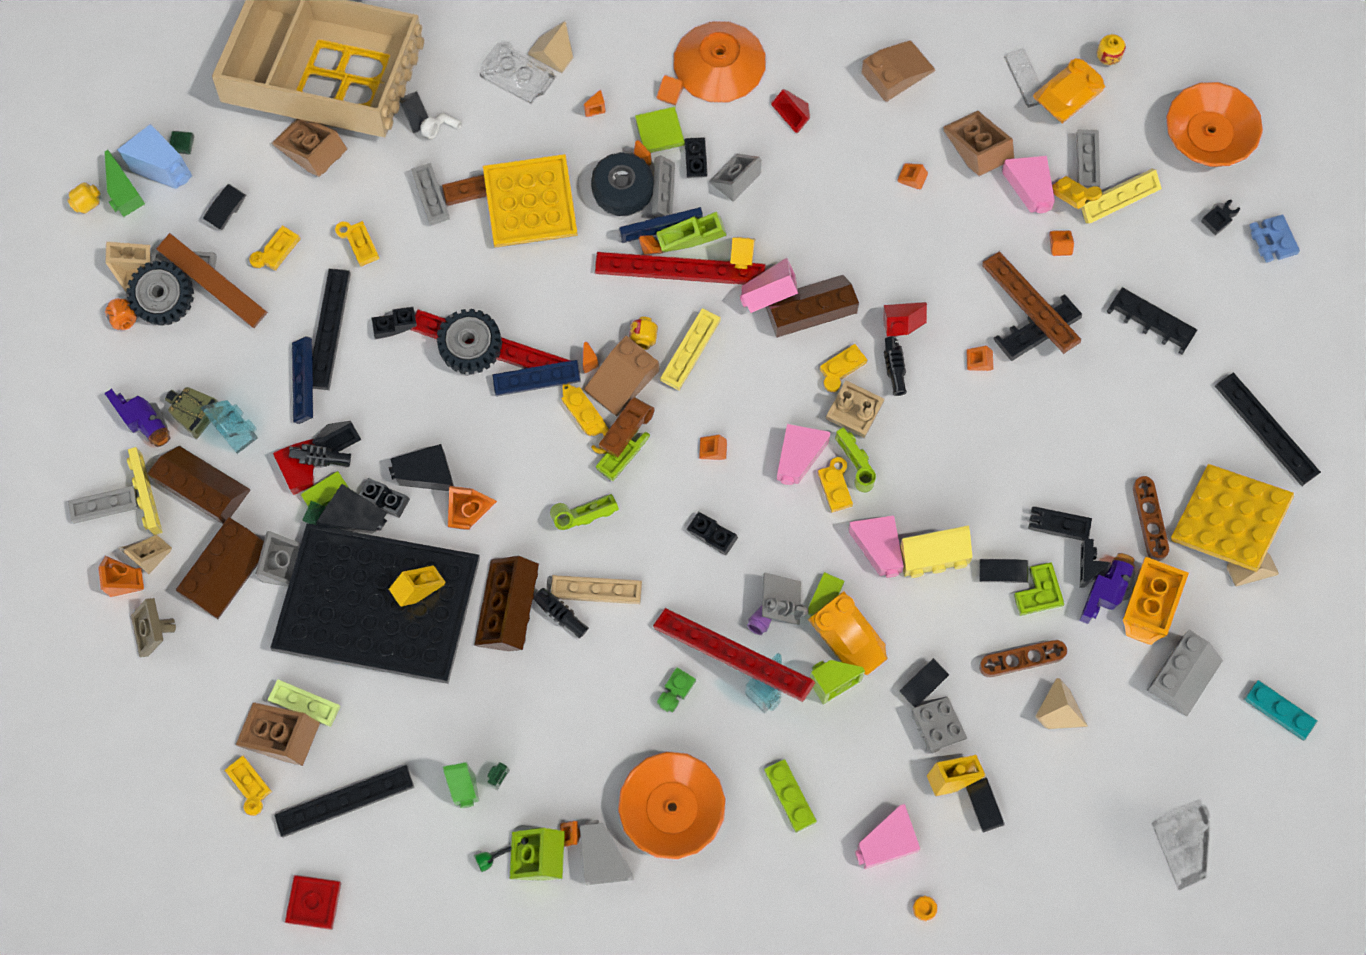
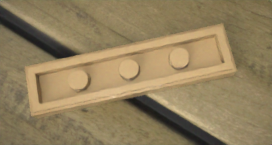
M552 576L551 593L561 600L626 604L641 603L642 581Z

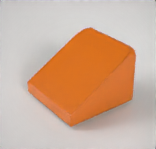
M664 75L657 99L676 106L683 91V81Z
M601 90L584 103L586 117L606 112Z
M904 163L897 181L916 189H922L928 172L923 164Z
M1050 231L1052 256L1072 255L1074 240L1071 231Z
M587 341L584 342L583 369L586 374L599 365L598 358Z
M987 345L967 349V370H993V351Z
M721 435L700 438V459H726V438Z

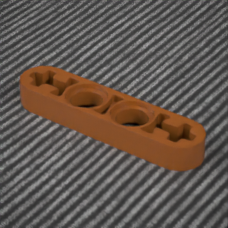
M1141 476L1133 485V494L1145 547L1149 558L1161 561L1169 553V544L1154 481L1147 476ZM1141 483H1143L1144 486H1148V489L1146 490V498H1143V496L1145 495L1143 488H1139ZM1143 504H1152L1154 512L1146 513L1143 510ZM1149 524L1157 525L1159 533L1151 534L1147 526ZM1161 538L1157 542L1158 548L1163 549L1160 555H1158V552L1153 551L1156 547L1155 540Z
M1052 640L987 655L981 660L979 670L986 677H996L1057 663L1066 656L1067 647L1060 640ZM1054 646L1057 649H1061L1059 656L1051 653L1047 655V660L1045 659V652L1051 651ZM1029 651H1037L1040 654V660L1038 662L1031 661L1028 658ZM1007 656H1015L1018 659V665L1016 667L1007 665ZM999 658H1001V665L995 666L992 672H990L989 668L985 669L984 666H986L987 661H990L991 664H997L1000 661Z

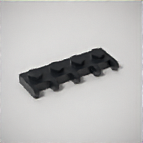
M1123 287L1107 310L1109 314L1114 309L1124 314L1126 318L1123 322L1125 323L1132 319L1145 326L1142 332L1144 334H1147L1150 329L1164 337L1163 345H1166L1169 340L1180 346L1179 354L1183 355L1198 330Z
M1065 294L1060 296L1063 303L1053 309L1070 326L1082 318V313ZM1029 316L1027 317L1029 324L1019 330L1016 326H1011L1010 331L1012 334L1004 339L999 335L994 337L996 344L1011 361L1049 339Z

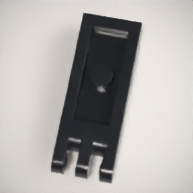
M1040 507L1031 508V512L1039 514V516L1030 515V521L1038 524L1029 523L1028 529L1081 541L1085 538L1089 539L1092 518Z

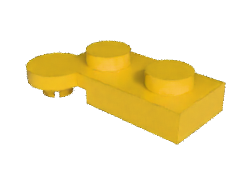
M1067 176L1052 185L1053 194L1076 209L1083 207L1086 200L1097 201L1102 196L1100 187L1093 186L1087 189Z
M282 225L264 247V252L256 251L251 254L249 258L250 264L255 268H261L266 265L276 271L301 240L300 236Z
M853 344L820 366V371L826 377L824 387L827 391H838L841 386L840 379L845 378L867 363V358L856 344Z
M241 756L224 771L247 798L244 803V811L250 816H256L263 809L262 800L272 790L246 757Z

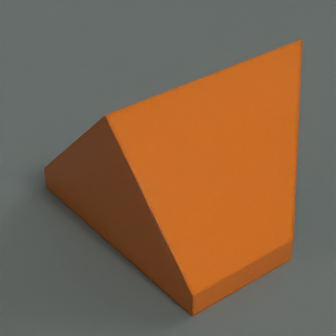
M450 486L448 527L470 530L497 501L471 488Z
M105 555L98 569L100 586L106 594L114 597L144 589L141 568H134Z

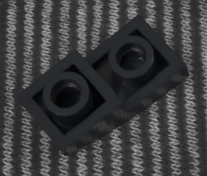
M705 137L685 138L687 178L708 177Z
M227 184L212 203L203 219L218 229L223 230L233 212L237 213L247 195L231 184Z
M414 307L392 309L393 315L371 317L375 339L394 336L416 327Z
M370 478L367 479L359 495L385 512L399 518L410 500L407 495L389 489L387 485Z
M699 511L687 528V531L724 555L728 554L738 539L737 534L718 525L716 520Z
M980 559V582L1028 583V560Z
M933 658L899 692L914 707H917L950 674Z
M987 777L966 786L982 832L1004 826L1005 823Z

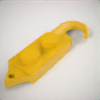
M569 384L562 385V402L585 434L596 436L602 433L605 436L609 428L582 389ZM594 445L591 447L598 454L607 453Z

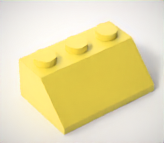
M969 525L903 538L900 549L904 565V577L911 576V578L923 576L926 572L932 571L934 574L946 571V568L962 569L967 567L972 560Z

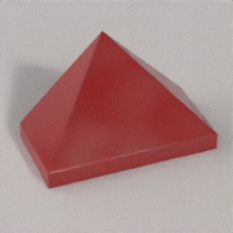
M782 89L771 103L795 133H799L810 119L809 104L786 89Z

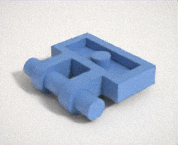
M1283 214L1263 220L1261 223L1263 229L1259 227L1257 222L1249 225L1252 231V239L1256 240L1259 246L1258 252L1260 256L1264 257L1266 263L1274 260L1273 253H1275L1278 260L1297 255L1300 252ZM1264 237L1268 238L1271 245L1267 244Z

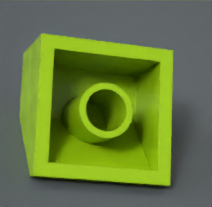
M829 660L826 663L820 661L812 667L813 671L810 673V678L815 681L813 689L824 705L860 683L865 670L860 666Z
M537 828L512 832L510 879L545 881L563 879L565 831ZM523 837H527L529 839L528 844L518 845V843L521 842V839Z

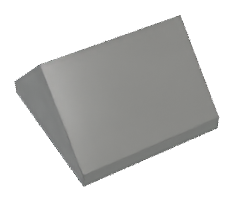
M736 154L709 182L734 202L761 174L762 160L758 156Z
M267 531L256 570V575L263 583L288 587L301 543Z

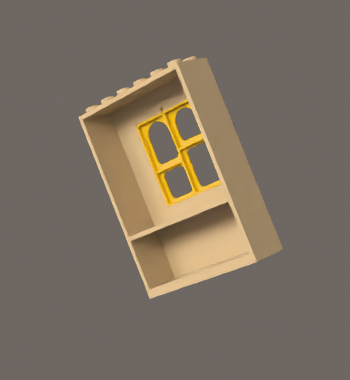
M246 0L212 74V78L220 102L385 138L388 130L392 129L394 114H397L399 111V101L401 97L405 96L407 81L410 82L412 77V68L417 65L419 50H422L425 40L421 34L422 24L419 22V16L349 0ZM326 48L343 53L335 70L314 66L320 49ZM352 55L376 59L383 66L381 73L372 78L348 74L345 72V69ZM315 74L341 80L342 82L335 98L304 93L303 89L309 75ZM351 83L365 85L372 90V97L363 104L346 102L344 98Z

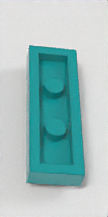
M1259 680L1255 682L1244 699L1303 741L1308 737L1318 721Z

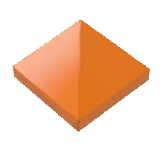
M637 140L634 146V154L645 160L647 165L650 166L652 164L651 153Z
M654 236L639 237L643 254L663 253L659 242Z
M577 821L561 823L560 830L565 831L564 847L577 845L581 837Z

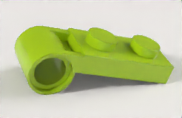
M843 427L836 431L835 440L858 470L854 482L856 489L863 493L869 492L874 487L875 471L869 465L867 453L856 445L854 435L850 431L847 432ZM866 476L871 481L869 483H863L860 481L859 478Z
M610 494L571 510L566 504L557 503L551 507L550 516L556 528L567 530L574 526L590 524L593 520L600 517H608L615 511H618L619 508L613 495ZM561 514H566L564 518L557 519Z

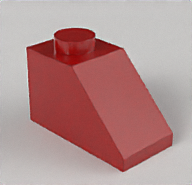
M926 302L883 305V324L887 336L909 335L927 323Z

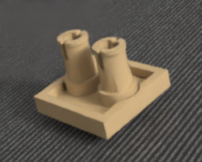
M845 380L826 415V420L865 438L885 399Z

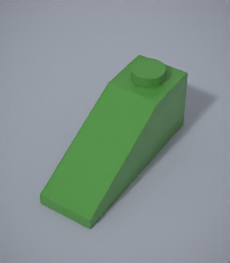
M106 150L104 152L107 193L112 199L109 201V204L115 213L120 211L123 217L145 205V203L110 151Z
M468 763L443 766L454 804L456 806L460 805V808H469L474 806L475 802H479L476 776Z

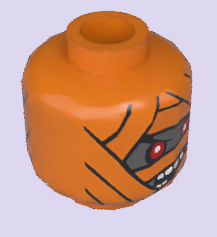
M113 299L105 309V315L110 325L116 330H128L137 320L135 311L129 306L131 304L126 299Z

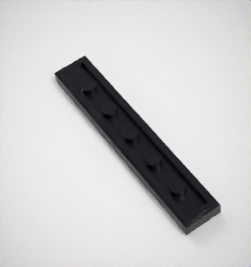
M330 268L328 270L312 356L313 389L330 391L351 276L350 270Z
M1234 372L1215 386L1302 487L1321 473Z
M405 765L275 814L274 817L280 836L284 838L415 787L408 766Z

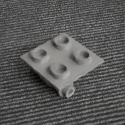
M764 573L762 617L800 625V618L808 614V608L801 604V581Z
M948 697L911 709L913 714L911 717L915 720L917 727H919L917 730L922 731L920 736L925 738L926 749L930 750L931 754L939 751L940 748L967 739Z

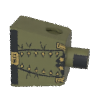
M189 387L184 388L180 394L171 390L165 397V401L172 404L168 412L195 439L199 438L222 408L217 399Z

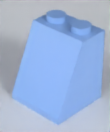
M151 124L117 149L133 173L177 189L181 185L186 184L192 177L181 155Z

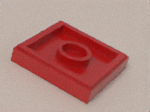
M294 875L285 923L333 930L342 882Z

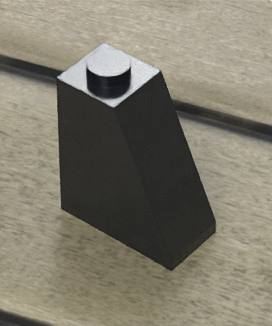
M442 444L390 459L392 466L388 467L392 480L396 479L399 486L449 491V487L454 486Z
M341 484L316 521V524L324 527L373 534L376 529L381 531L387 520L384 517L387 512Z

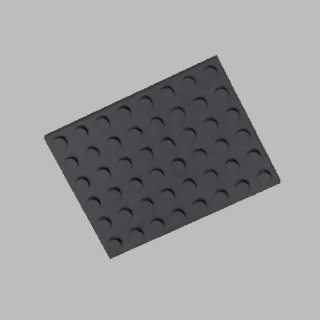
M307 523L270 649L275 652L449 684L480 555ZM434 565L446 583L419 602L400 606L389 590L400 574L404 571Z

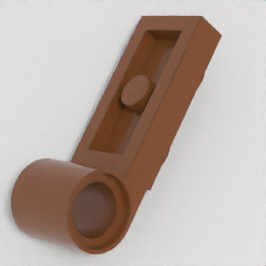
M636 397L631 399L601 440L599 447L618 458L642 424L646 425L652 419L655 411L654 407Z

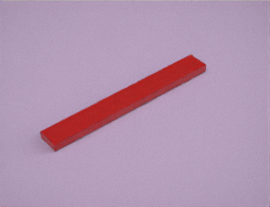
M597 252L595 274L740 285L746 284L765 272V264L753 263L748 265L747 269L735 268V264H731L730 261Z
M417 309L415 314L417 326L410 330L437 339L438 329L441 330L440 325L442 322H446V318ZM502 338L500 356L496 357V360L523 369L571 361ZM468 339L465 344L473 343L474 339Z
M667 608L663 610L653 625L655 630L801 702H804L815 685L813 679Z

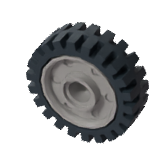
M153 261V263H145V267L140 266L137 269L138 272H134L131 275L133 279L129 280L128 285L130 288H127L126 292L129 294L127 297L128 302L131 304L129 306L135 311L134 313L144 321L159 326H164V324L171 325L173 321H180L181 316L185 317L186 310H190L192 307L190 302L194 300L192 294H194L193 284L188 275L176 265L166 261ZM164 289V294L157 298L158 291Z
M462 309L459 314L457 311L452 313L453 317L448 316L445 319L446 322H442L440 325L441 330L438 329L437 333L438 350L443 361L456 372L459 370L461 374L468 372L470 375L474 374V371L478 373L483 372V368L489 369L490 364H494L496 357L500 356V349H502L501 333L494 319H491L490 315L484 314L481 310L475 312V309H469V312H466V309ZM468 339H474L473 343L465 344Z

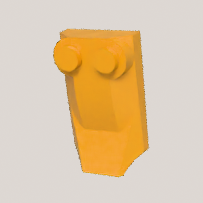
M1076 58L1071 60L1065 69L1034 93L1033 98L1063 124L1103 92L1105 88L1104 80L1086 61Z
M1148 557L1143 559L1123 617L1127 637L1152 645L1157 640L1168 635L1189 574L1188 572Z
M844 591L808 619L841 662L863 667L865 675H869L888 659L885 643L855 606L854 600Z

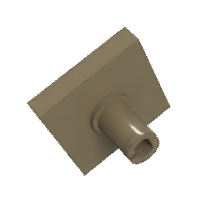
M155 598L145 599L131 615L139 657H148L164 641L162 633H174L176 630V624H171L175 623L173 618L159 620Z

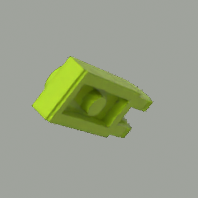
M644 432L636 442L630 440L618 458L607 452L596 465V469L613 482L641 450V447L649 439L650 434Z

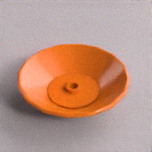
M711 21L694 27L681 38L674 52V71L678 80L683 81V87L693 96L708 102H731L745 97L759 85L766 68V54L759 39L747 28L729 21Z
M1203 82L1183 89L1171 102L1166 116L1168 135L1177 150L1190 160L1209 167L1231 166L1245 160L1258 147L1263 132L1261 114L1252 99L1238 88L1220 82Z
M663 752L647 757L629 772L620 789L618 812L624 832L637 848L656 858L678 860L699 853L715 839L724 821L726 799L719 778L705 762L687 753ZM675 804L677 809L671 812L668 810V806Z

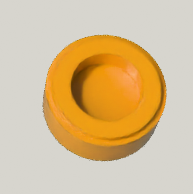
M922 896L914 902L913 913L919 920L929 921L937 913V904L931 897Z

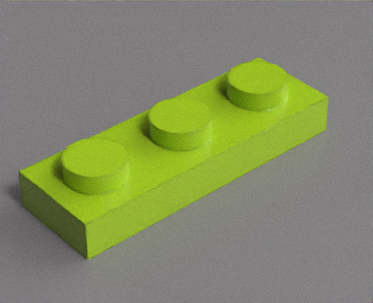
M783 759L765 768L764 772L795 833L817 823L786 760Z

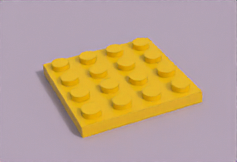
M566 154L483 166L495 248L578 236Z
M1208 464L1171 536V540L1258 572L1294 498V492Z

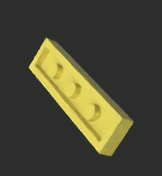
M1150 169L1102 192V196L1097 201L1086 200L1085 205L1081 207L1085 223L1090 224L1161 190L1157 171Z
M703 308L701 309L662 374L661 382L680 391L718 327L721 317Z
M137 447L128 449L129 458H127V463L135 476L132 477V483L135 490L139 492L140 497H137V502L145 515L142 517L143 525L153 535L163 533L143 454Z

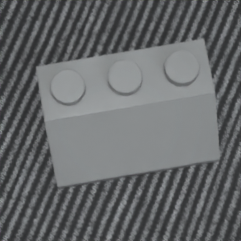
M1188 630L1181 637L1147 691L1185 716H1188L1223 660L1208 641Z

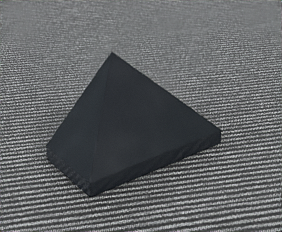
M416 91L405 95L403 98L401 97L399 101L413 133L421 131L422 122L429 118Z
M344 421L327 424L312 443L315 446L328 447L333 452H340L360 441L361 438L352 422Z

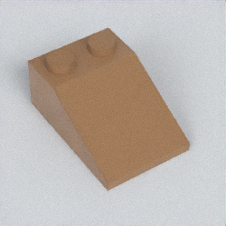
M911 40L875 52L864 59L862 65L863 76L885 102L935 71V68Z
M979 111L943 127V131L966 165L978 176L1004 165V161L1007 159H1014L1013 139Z
M296 119L272 142L277 149L318 177L324 174L347 150V147L336 131L319 123Z
M625 336L607 356L584 391L617 417L631 399L636 397L659 372V361L628 336Z
M253 702L236 746L284 762L303 766L320 722L302 712Z

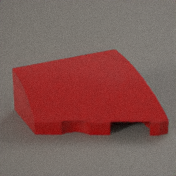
M314 439L293 444L291 447L301 448L302 444L313 445L312 441ZM290 446L274 452L273 455L293 495H296L314 486L313 469L315 465L299 463V459L289 457Z

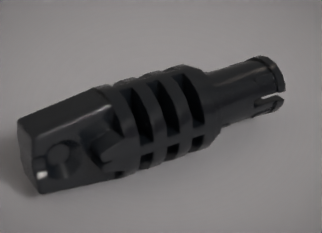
M890 336L885 338L884 351L887 376L891 378L893 395L902 396L907 393L904 381L906 374L904 354L898 339Z
M302 444L301 448L289 447L288 456L299 459V463L324 467L330 464L350 466L351 453L333 452L328 447Z
M541 588L533 597V600L546 614L549 613L550 618L554 617L555 622L559 621L558 624L560 626H566L580 639L588 631L589 627L575 616L574 610H569L568 605L564 606V602L559 601V597H556L545 588Z

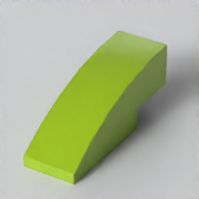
M717 212L699 219L692 217L656 232L663 252L686 249L727 236L722 219Z

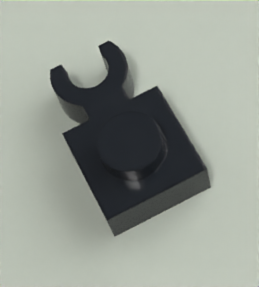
M1231 199L1226 201L1223 209L1217 205L1201 220L1215 236L1231 224L1232 217L1237 216L1241 209L1238 207L1235 210H1231L1229 208L1233 202Z

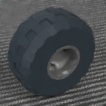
M625 152L610 154L601 159L592 172L591 189L593 197L598 206L607 213L615 216L632 215L643 210L653 196L654 179L652 171L646 161L635 154Z

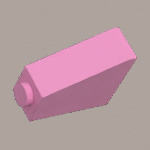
M1047 156L1005 160L1002 168L1003 175L1028 210L1037 213H1046L1052 210L1055 199Z
M788 258L780 261L741 286L742 295H740V300L743 306H748L750 313L798 294L796 275Z
M787 424L777 480L786 485L799 484L829 444L830 432Z
M894 516L849 523L848 530L850 535L879 576L886 575L887 578H891L902 573L904 565Z
M905 804L900 805L858 844V850L855 851L859 865L863 864L864 869L919 852L920 846Z

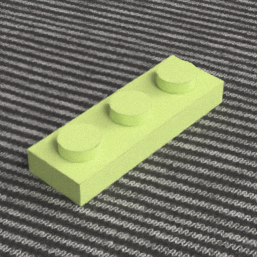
M278 679L268 698V701L288 710L305 713L328 727L332 726L341 707L334 702Z

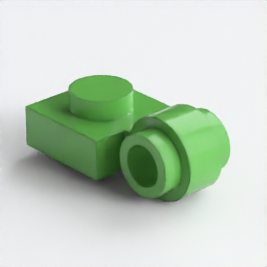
M676 668L665 685V689L670 692H663L657 701L660 708L666 712L671 711L673 713L680 702L677 700V696L684 700L695 684L696 679L681 669Z

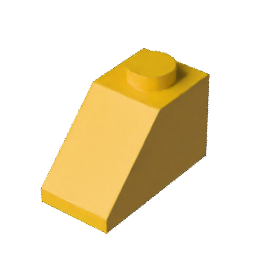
M733 237L730 263L735 264V268L747 269L748 265L753 264L755 238Z
M433 565L402 572L389 590L400 606H406L419 602L442 587L446 582Z
M977 755L936 762L927 774L935 796L957 792L985 777V772Z

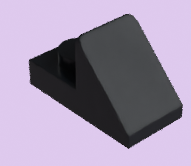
M1085 538L1081 543L1079 588H1085L1111 564V562L1093 561L1097 558V547H1094V539Z

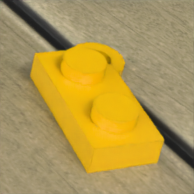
M345 221L336 225L335 232L337 236L348 238L360 267L380 259L363 221L352 226ZM342 227L348 228L344 233L340 232V229Z
M841 457L832 459L830 467L818 470V476L831 513L853 507V502L843 477V473L847 469V462ZM836 463H841L843 467L841 469H836L834 465Z

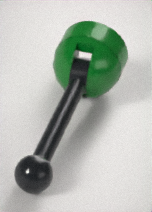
M523 837L521 839V842L518 843V845L528 844L529 839L527 837ZM512 846L494 854L484 851L474 855L481 872L490 869L494 859L511 851Z

